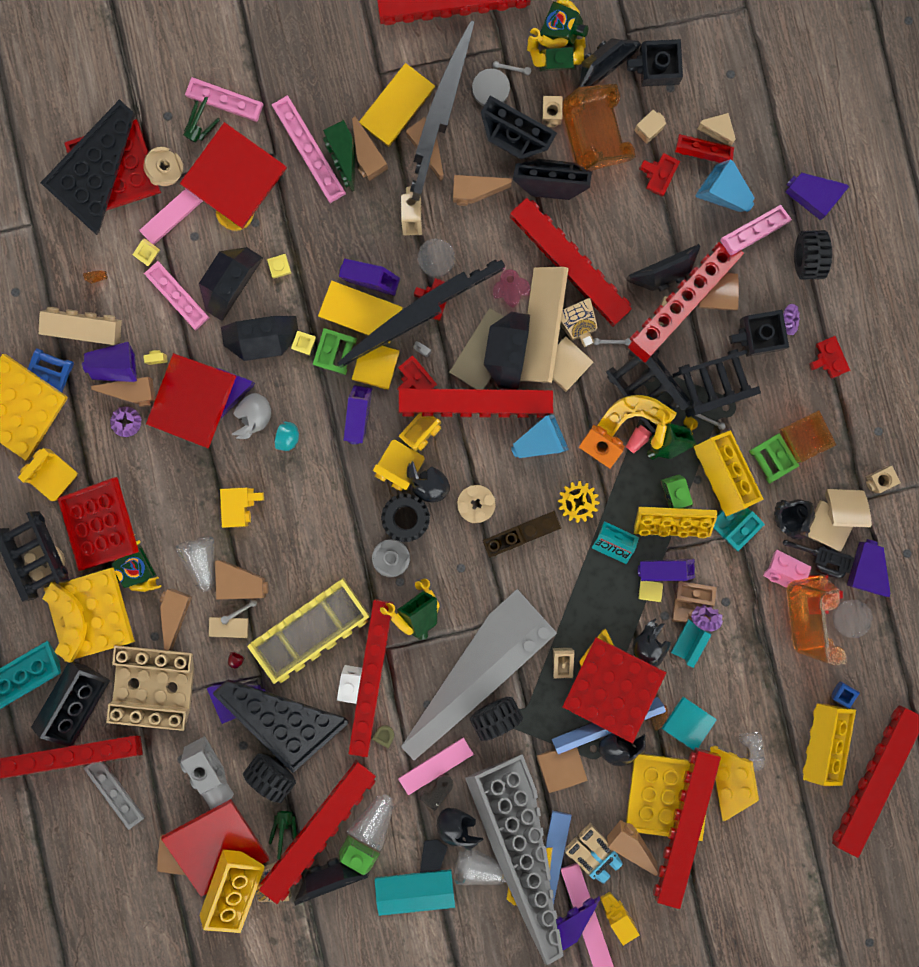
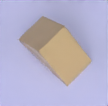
M729 113L704 119L697 128L727 146H731L736 139Z
M552 648L553 677L573 678L574 650L572 648Z

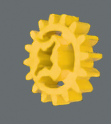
M578 481L577 486L571 482V488L564 486L563 488L566 492H560L559 495L562 496V499L557 500V502L562 503V506L558 509H564L565 511L562 516L569 515L568 520L571 521L575 518L576 523H579L580 518L586 522V516L593 518L591 512H597L598 510L595 508V505L600 504V502L595 501V498L599 495H593L592 493L595 488L588 489V483L582 486L581 481ZM580 489L576 495L569 494L572 490ZM587 493H588L589 496H590L591 503H588V502H587V499H586V494H587ZM581 496V502H583V505H578V507H576V502H574V499H578ZM566 501L570 502V511L567 509ZM581 509L588 510L586 513L582 515H577L578 511Z

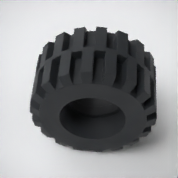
M826 230L800 231L794 250V263L799 279L827 278L832 263V243Z
M411 494L394 496L386 503L382 510V526L386 533L394 540L400 542L414 541L420 538L428 529L430 523L428 507L421 499ZM401 507H411L417 514V522L410 529H401L395 523V513Z
M504 697L476 711L471 716L470 721L480 741H488L512 730L524 718L514 698Z
M258 753L243 772L246 782L256 792L266 799L277 803H282L296 784L294 776L286 767L265 754Z

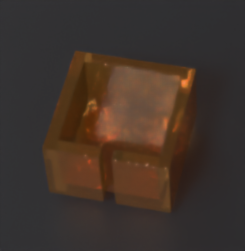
M819 410L779 429L797 463L836 446Z

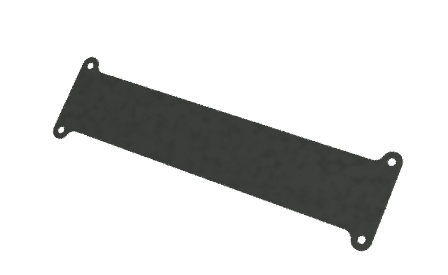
M648 369L644 370L643 373H642V375L645 374V373H646L647 371H649V370H648ZM655 377L653 382L647 381L643 385L647 388L648 395L660 387L661 382ZM674 377L677 383L681 386V388L690 398L685 381L681 378ZM694 384L699 400L703 404L708 403L707 399L709 398L706 389ZM664 392L656 398V400L664 405H668L673 399L669 392ZM715 392L719 399L724 397V395ZM736 403L728 404L730 407L728 411H724L722 407L701 413V415L717 422L721 418L731 417L736 411ZM691 405L683 411L681 408H675L673 411L677 414L671 424L687 427L683 423L687 417L685 410L692 408ZM692 416L698 422L697 428L692 430L693 437L698 445L710 439L715 425L697 416ZM640 417L639 422H638V424H637V428H638L640 425L644 426L643 423H642L643 420L641 419V417ZM649 441L635 453H632L629 449L627 450L530 702L525 708L519 709L524 719L513 729L553 744V738L592 723L563 708L565 700L581 669L579 660L603 629L607 630L614 646L626 652L628 651L647 601L638 599L641 577L638 576V566L641 561L663 560L672 537L671 535L661 537L659 535L642 536L634 534V524L638 508H669L661 483L662 479L675 475L683 476L690 491L700 465V460L696 456L694 447L672 459L658 457L654 460L650 459L647 455V450L651 448ZM604 521L639 537L636 549L627 564L592 549ZM552 648H572L574 650L573 678L553 677ZM596 739L578 746L579 755L589 759L600 758L601 755L598 750L600 740ZM595 745L597 747V751L595 753H592L590 751V746Z

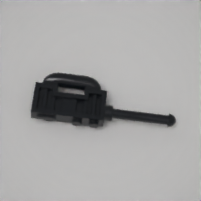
M788 540L783 541L784 546L812 553L815 556L813 562L817 563L816 568L821 574L839 579L851 571L854 558L850 555L834 552V549L831 548L828 550L824 546L812 549L789 542ZM827 563H830L838 567L837 570H833L825 566Z

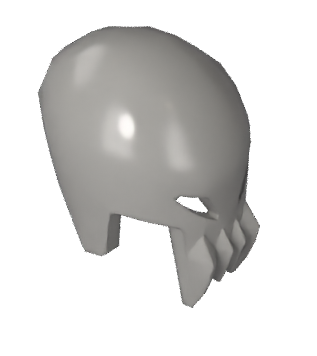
M251 393L237 405L233 414L238 419L242 418L241 421L245 426L233 432L232 435L238 436L236 439H247L253 433L263 430L267 426L271 418V407L264 396L258 393Z

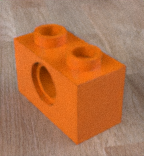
M593 425L581 441L579 448L611 469L624 451L625 446L619 438L608 435L603 427ZM601 441L606 442L608 447L602 449L598 446V443Z

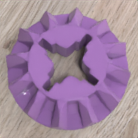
M789 304L783 313L787 335H794L798 330L800 312L795 304Z
M119 407L113 412L110 419L111 428L119 436H133L140 429L141 417L131 407ZM127 416V420L133 423L126 424V427H123V423L118 422V420L124 419Z
M696 606L691 615L693 623L705 631H715L721 627L723 622L722 615L718 613V609L713 610L712 606Z

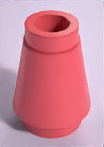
M642 425L638 428L636 427L625 447L632 453H635L649 441L652 433Z

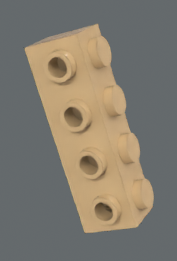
M47 307L46 310L40 311L39 334L116 345L120 343L122 320L115 319L113 315L97 317V314L92 312H85V315L78 314L77 310L68 309L66 312L59 311L57 307Z

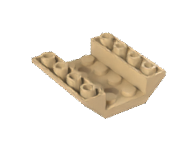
M115 645L112 665H116L113 701L108 704L106 723L184 731L191 708L194 679L193 654ZM132 678H136L139 681L138 688L131 687L130 680ZM170 682L177 684L178 689L176 692H171L168 689Z

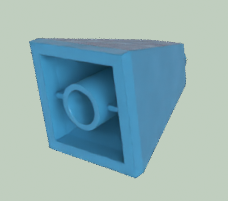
M731 159L716 164L695 195L699 199L738 212L750 211L754 206L753 200L755 199Z
M554 415L544 417L511 447L515 458L561 453L569 450Z

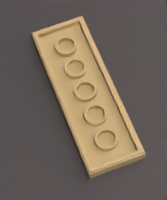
M566 267L534 268L527 313L530 315L529 333L520 381L552 383L568 268Z

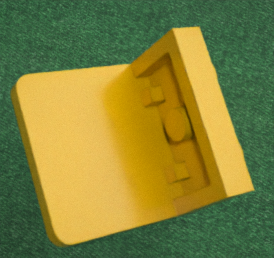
M418 414L399 437L415 452L418 449L422 451L428 444L427 439L431 435L434 437L441 430V421L434 416L422 417V414Z
M392 440L373 471L376 472L375 477L383 482L386 479L393 482L391 486L399 491H402V489L408 490L411 484V480L407 477L408 463L411 465V461H413L418 472L425 458L397 440Z
M39 449L33 455L34 459L31 463L26 464L21 469V474L18 478L23 483L32 484L50 501H56L74 481L78 473L51 449Z

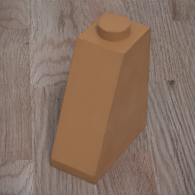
M224 560L215 561L216 599L266 597L265 594L268 593L269 587L264 577Z

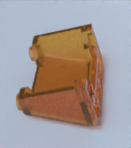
M617 84L578 87L562 101V114L575 163L586 170L593 171L628 162L636 158L633 145L630 142L622 143L613 109L618 105L621 97Z
M824 575L795 580L789 583L787 586V599L794 649L801 655L831 665L847 664L845 651L840 646H834L833 640L828 638L825 611L833 610L839 605V589Z

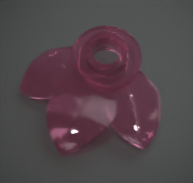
M512 269L505 270L500 276V281L493 287L494 298L504 297L505 302L512 308L519 303L521 295L529 296L531 292L527 280L519 278L518 273ZM508 276H513L511 283L507 282Z

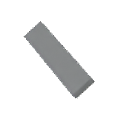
M105 762L88 764L83 768L128 830L145 818Z

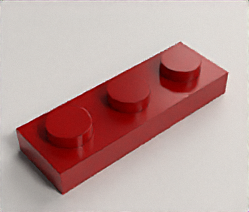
M679 134L675 152L722 163L730 159L733 161L734 147Z

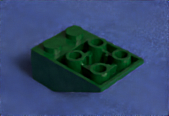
M342 120L324 129L325 137L322 139L328 153H333L331 155L337 171L341 170L339 173L345 187H350L353 192L355 191L356 148L353 137L345 121Z

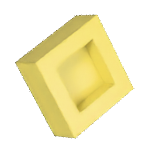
M144 238L134 251L133 256L145 265L150 266L160 249Z
M286 254L267 259L273 279L291 274Z
M297 331L291 349L310 356L316 337Z
M160 350L149 351L148 355H144V363L148 365L168 363L167 355L161 353Z

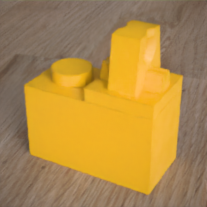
M254 488L220 489L222 528L248 526V522H251V512L247 511V507L254 506V501H263L264 493H254Z
M611 892L600 897L610 926L623 946L640 936L634 921L620 900L618 901Z

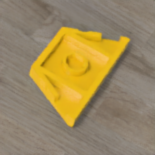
M711 746L710 751L721 756L715 780L722 820L726 821L759 800L753 762L746 758H740L732 752L727 753L718 749L717 746Z

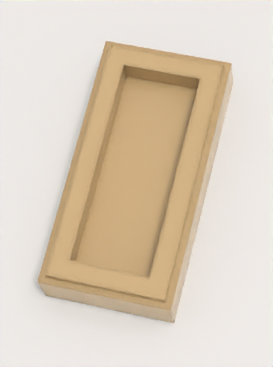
M209 617V637L248 638L249 618H231L227 624H222L221 617Z

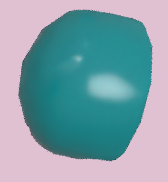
M284 422L285 424H280L275 437V448L277 450L290 451L299 441V431L294 423Z

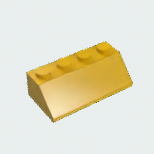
M731 430L694 446L696 456L704 468V473L708 477L713 492L716 494L726 517L764 500Z
M816 704L813 711V726L810 729V742L806 750V764L803 767V780L822 786H843L856 714L855 709L829 704Z
M222 851L199 915L203 930L241 933L265 868L263 864L241 851Z

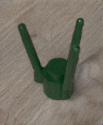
M204 97L197 114L199 101H195L188 124L184 130L183 136L194 143H197L198 139L203 141L204 137L220 121V118H217L202 133V128L197 126L208 97Z
M277 811V815H274V824L268 844H272L278 825V828H280L277 851L278 860L281 859L284 829H288L291 825L293 839L297 836L296 817L292 816L291 811Z

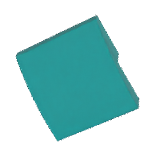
M748 508L727 517L721 509L717 513L713 529L736 551H739L765 524Z
M682 697L662 729L694 750L695 747L699 748L717 719L685 697Z

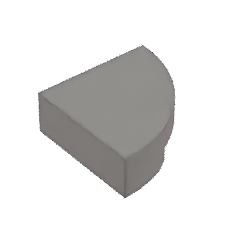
M418 341L412 346L414 350L424 357L428 358L431 354V349Z

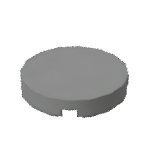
M485 69L479 72L472 84L473 96L482 106L485 105L490 95L504 103L510 92V83L507 76L497 69Z
M388 539L380 542L374 548L372 562L376 571L381 575L396 577L408 568L410 553L402 542Z

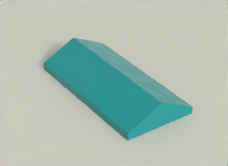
M49 641L42 643L0 668V709L61 674L60 660Z
M451 869L375 877L376 903L379 916L455 908Z

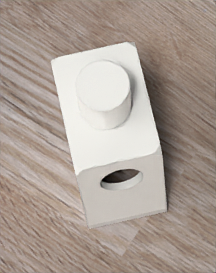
M344 665L337 701L357 704L362 674L361 667Z

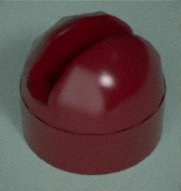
M231 652L228 657V665L234 669L239 668L245 658L238 653Z

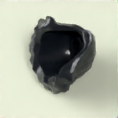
M801 499L789 502L781 500L775 506V521L786 536L798 540L807 538L808 533H810V527L815 519L814 505L809 501Z

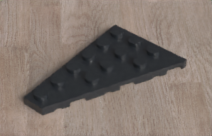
M120 99L40 182L96 235H98L102 226L135 117V113Z
M229 679L213 692V695L292 773L349 724L348 719Z

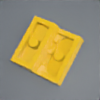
M381 346L357 359L352 380L389 390L400 350Z

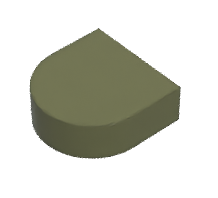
M382 725L376 730L372 740L389 749L395 736L394 730L388 725Z

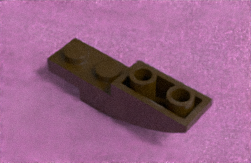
M554 510L482 541L489 558L557 531L562 527Z

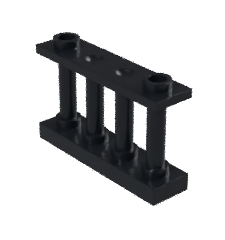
M738 349L727 352L728 356L690 367L689 364L678 367L679 371L672 374L673 378L683 375L692 401V408L685 410L687 418L761 394L759 386L751 388V385H748L739 359L740 356L747 354V350L739 352ZM732 360L741 386L740 392L736 394L734 390L732 391L723 362ZM716 365L725 392L723 398L719 399L716 396L706 367ZM700 371L709 398L707 399L708 403L703 404L699 400L690 372Z
M655 353L645 362L649 366V371L629 386L622 376L642 361L637 355L620 369L616 370L613 366L606 371L608 380L617 386L624 397L635 395L634 391L652 377H657L661 382L660 387L650 393L648 397L656 399L664 392H669L673 399L666 406L672 410L681 408L683 411L692 404L691 399ZM641 417L644 427L647 430H651L652 433L655 432L657 425L649 419Z
M40 511L27 512L29 521L12 530L0 528V552L22 602L38 598L37 589L56 580L57 584L70 581L68 570L60 559L45 525V518ZM33 528L37 538L17 548L14 537ZM40 545L44 556L25 565L21 557L22 554ZM48 563L52 573L33 583L29 572Z

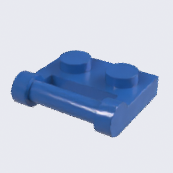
M36 349L28 370L60 392H63L74 362L56 358L43 353V350ZM42 360L62 367V371L59 373L39 366V361Z

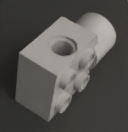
M204 736L185 746L180 763L181 769L184 773H188L192 787L202 794L209 808L213 809L230 800L234 793L227 783L224 767L206 737Z

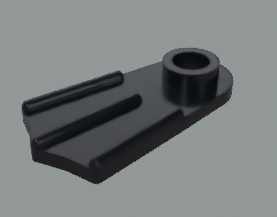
M438 839L425 840L420 873L440 871L448 846Z

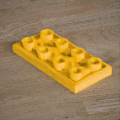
M405 63L359 122L363 128L389 147L436 87Z
M331 280L318 317L369 336L382 324L403 310V307Z
M639 507L634 524V534L642 536L659 535L666 537L671 535L681 538L688 536L707 538L711 536L715 525L717 510Z

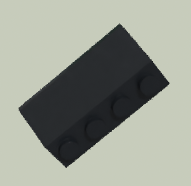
M74 661L68 662L31 728L40 739L73 746L110 680L86 665Z

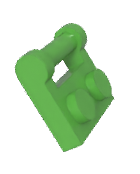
M324 328L313 365L346 375L347 365L342 368L335 366V358L341 340L346 342L342 359L352 350L357 338Z
M780 433L749 450L751 456L754 455L766 475L768 484L799 467ZM766 450L778 472L773 474L760 451Z

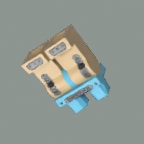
M590 822L578 834L579 838L576 836L565 847V853L580 865L593 880L596 878L604 884L610 877L605 868L610 864L616 871L623 865V862L619 858L618 853L608 848L607 840Z

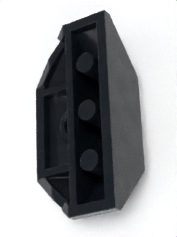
M611 38L608 42L603 41L600 43L593 54L590 52L584 56V61L580 68L578 96L582 97L638 52L641 43L635 40Z
M491 95L481 110L488 142L521 160L547 151L557 135V132Z
M533 159L522 164H515L513 180L531 196L570 200L590 188L592 171L586 170L575 162Z
M697 244L629 274L627 281L651 291L658 289L659 292L669 288L670 283L676 281L679 284L684 279L687 280L686 276L692 271L700 245Z
M248 247L219 251L199 282L205 310L223 321L263 260V257Z
M510 312L489 328L483 365L500 388L518 390L529 333V314Z
M297 316L255 318L236 321L221 327L223 346L243 361L282 356L294 342L296 333L299 331Z
M337 857L330 859L323 866L319 864L314 865L307 871L294 904L296 906L368 878L369 872L362 875L340 862V859L338 860Z

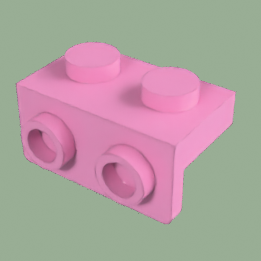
M776 550L770 566L763 576L797 593L806 585L811 566Z

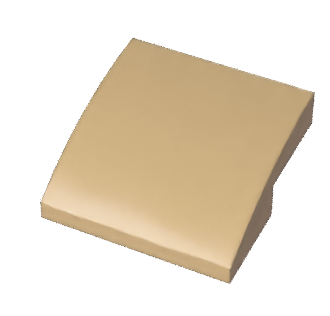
M566 336L557 345L553 381L565 392L593 363Z
M826 490L825 496L830 507L828 515L833 526L871 527V514L864 491Z
M820 500L815 509V519L810 527L808 537L841 552L853 527L833 526L828 515L829 504Z

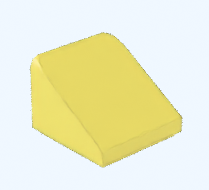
M640 580L638 599L661 602L663 583Z

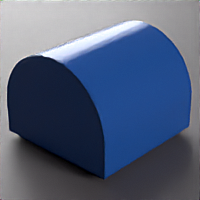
M839 682L832 692V699L850 709L860 692L843 682Z

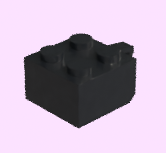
M681 39L644 41L639 49L640 55L636 59L627 60V71H637V74H641V87L679 85L683 78Z
M782 309L742 317L739 320L741 326L739 334L729 336L730 344L741 342V346H744L745 350H747L746 357L783 351L789 348Z

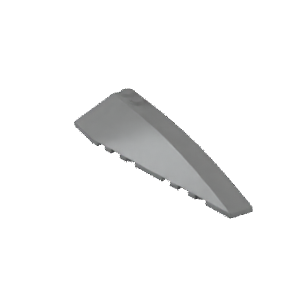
M518 589L487 616L401 745L413 760L417 759L557 634Z
M523 754L476 772L465 779L516 905L545 965H549L563 957L560 932L556 925L557 913L554 910L552 900L554 895L550 887L549 880H551L548 857L542 838L544 833L539 816H541L540 808L537 807V790Z

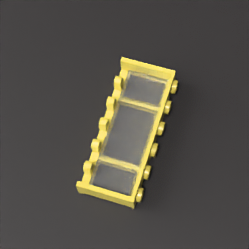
M343 577L256 638L247 647L273 684L278 681L282 683L290 677L288 675L293 670L298 672L306 666L304 663L307 660L311 659V661H314L321 655L320 651L325 648L329 650L337 644V639L340 637L345 639L351 635L354 627L358 626L360 628L369 622L367 618H369L370 614Z

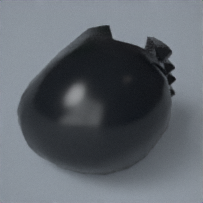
M411 461V465L408 463L407 477L411 480L412 491L419 499L434 503L443 500L450 491L449 481L439 469L431 466L420 473L419 479L414 462Z
M655 618L645 625V629L634 640L633 654L658 667L663 662L671 642L664 641L661 644L657 640V636L665 623L658 625L655 623L657 620Z
M611 733L599 742V753L605 761L613 766L628 765L639 754H644L646 750V735H642L634 740V743H631Z
M450 807L440 812L436 826L440 838L445 843L451 846H464L466 849H471L484 840L481 837L468 835V827L476 825V819L469 814Z

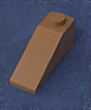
M355 116L352 118L359 165L357 170L363 178L367 177L371 181L386 171L388 166Z
M425 117L406 130L407 137L416 149L426 121ZM436 137L429 167L438 179L442 181L444 179Z
M454 175L453 203H457L459 206H467L468 203L472 204L510 188L512 178Z
M150 377L137 378L136 382L118 381L91 386V390L139 404V407L150 406V402H154L156 399L153 379Z
M172 588L167 589L166 592L164 591L160 598V602H162L160 611L164 650L167 651L173 650L193 597Z
M620 820L607 836L608 848L657 876V861L632 824Z

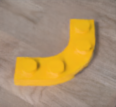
M632 395L616 401L607 410L597 426L603 427L607 434L613 437L621 424L628 418L641 416L657 425L660 424V420L656 417L657 410H667L671 414L670 421L665 424L667 425L672 422L677 413L652 397Z
M52 582L42 599L56 608L64 618L65 632L55 653L71 663L81 649L87 633V623L84 621L82 612L84 609L73 594L56 582Z

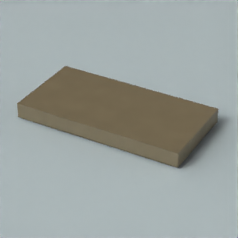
M489 308L451 368L450 374L474 389L484 390L492 377L483 365L489 328L504 316Z

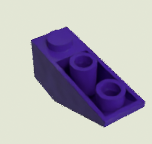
M599 896L595 899L592 897L583 902V906L578 909L577 907L570 909L565 917H557L556 925L560 932L562 950L578 942L601 899Z

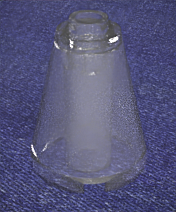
M212 536L200 537L192 542L188 540L176 546V552L195 587L201 589L202 592L213 589L212 586L216 584L215 546Z
M384 793L382 796L377 795L350 826L347 833L381 851L395 805L392 803L393 798Z
M464 846L462 847L465 850L464 852H459L454 874H458V879H455L456 884L504 885L506 880L496 859L475 848L466 849Z

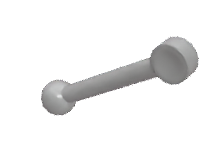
M494 61L492 64L495 69L504 68L523 72L526 76L531 74L530 67L524 69L499 64L498 61Z
M630 338L625 340L593 339L594 345L625 344L629 346L632 342Z
M701 414L695 415L718 426L720 430L725 429V424L722 422L718 423Z
M252 599L247 605L229 616L221 617L222 624H227L231 618L249 607L256 606L257 601Z

